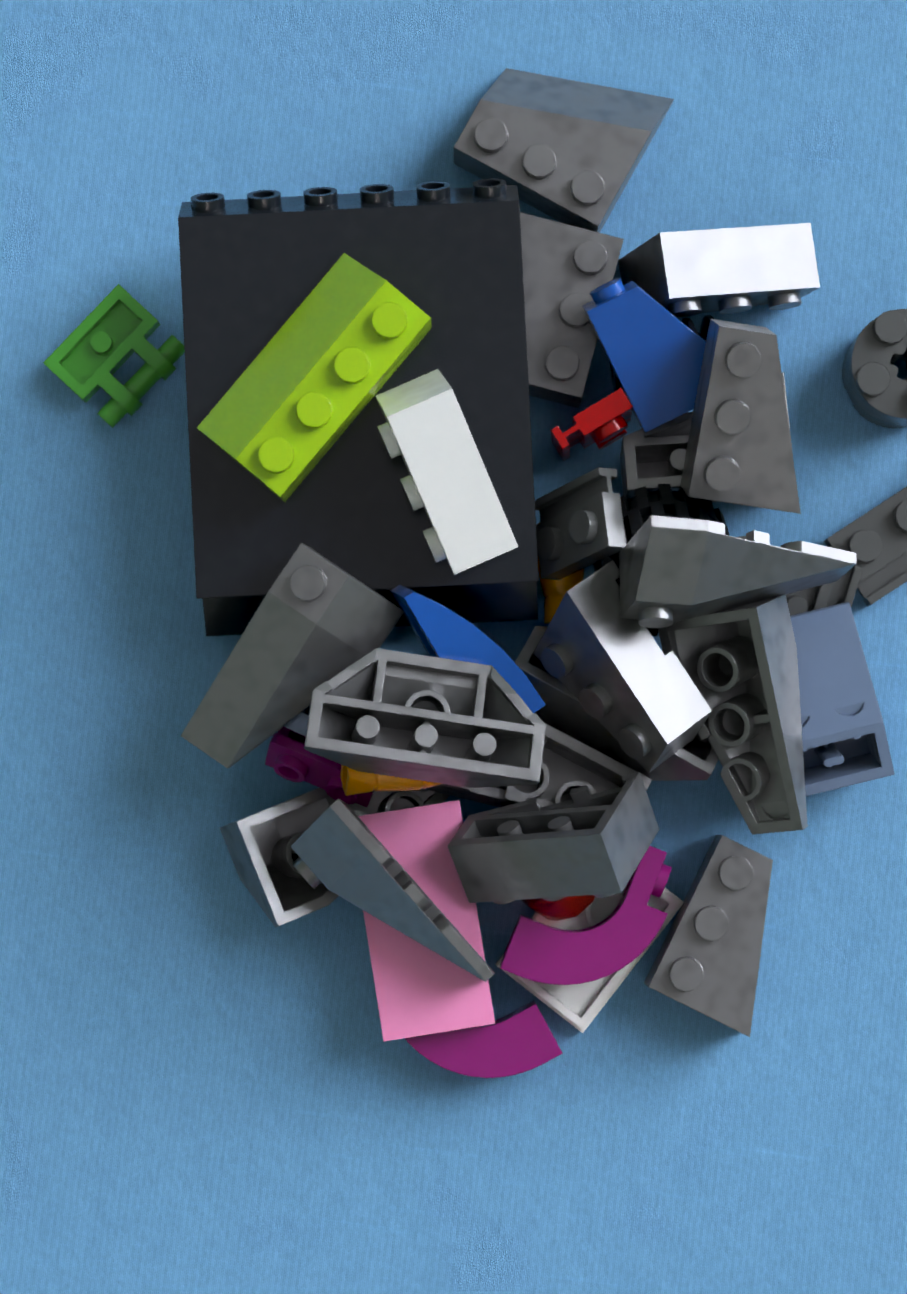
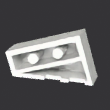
M439 369L376 395L375 397L387 422L377 426L391 459L399 455L403 458L410 475L401 478L400 481L413 510L416 511L424 507L432 527L422 532L435 562L447 559L455 575L517 548L516 539L453 389Z

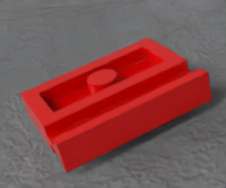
M622 388L573 416V427L563 433L559 426L551 429L552 444L563 461L570 458V448L579 442L584 449L596 443L600 450L627 434V423L631 421L633 406Z

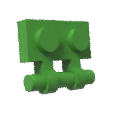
M118 284L43 363L85 403L102 388L111 399L97 414L113 428L127 413L132 416L143 405L139 400L160 378L166 380L176 370L173 364L185 353L184 345L173 335L158 350L149 343L147 339L160 326L159 321ZM135 352L145 363L122 385L113 374Z

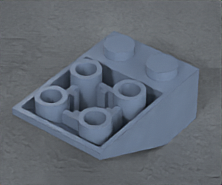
M845 602L791 615L798 658L806 796L895 775L883 718L850 603Z

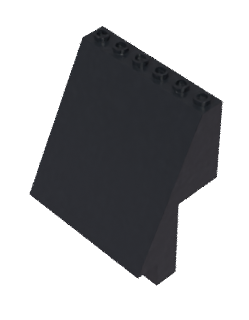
M490 178L473 182V187L450 188L449 183L431 181L420 183L416 186V190L394 191L391 185L373 184L361 187L360 193L337 194V189L331 187H316L305 190L303 192L304 196L281 197V193L276 190H258L248 193L247 199L225 200L224 195L220 193H201L190 198L191 202H182L178 216L196 598L203 599L206 637L242 635L266 594L301 543L313 548L399 608L400 606L390 590L398 585H402L444 605L470 623L538 620L537 581H539L520 205L517 185L506 186L505 180ZM345 253L387 280L431 317L432 328L376 395L439 369L453 389L518 547L455 575L447 559L435 562L422 532L432 527L424 507L414 511L400 479L410 474L401 455L391 459L377 427L387 422L375 396L286 502L199 431L197 427ZM404 613L394 627L411 626Z

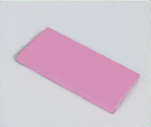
M460 800L358 816L486 962L477 904L469 903L448 849V844L463 825ZM363 910L383 1042L495 1024L489 979L486 982Z

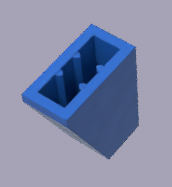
M617 278L591 291L590 295L593 301L582 307L625 395L633 406L632 410L644 432L646 433L693 410L706 341L633 281L623 285L621 279Z

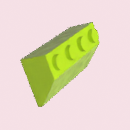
M344 253L209 412L197 429L286 502L432 328L431 317L387 280Z

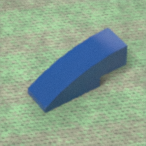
M398 585L390 590L400 608L405 611L404 615L429 656L491 665L522 698L532 713L546 706L524 672L499 645L474 624L444 605L402 585Z

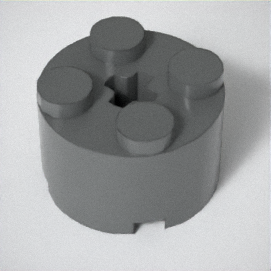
M907 309L886 311L872 320L850 345L842 366L844 388L855 409L866 420L886 428L907 427V377L905 379L897 377L898 367L893 365L898 359L907 363Z

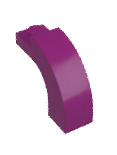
M649 846L627 883L616 908L604 920L591 927L580 930H563L519 914L500 962V969L535 982L572 985L598 980L628 965L654 940L666 919L667 913L650 907L647 903L651 895L660 898L667 884L672 869L671 866L663 864L667 852Z
M534 1000L508 1015L496 1019L495 1024L404 1038L418 1053L431 1062L447 1070L471 1077L497 1078L517 1075L532 1070L563 1054Z

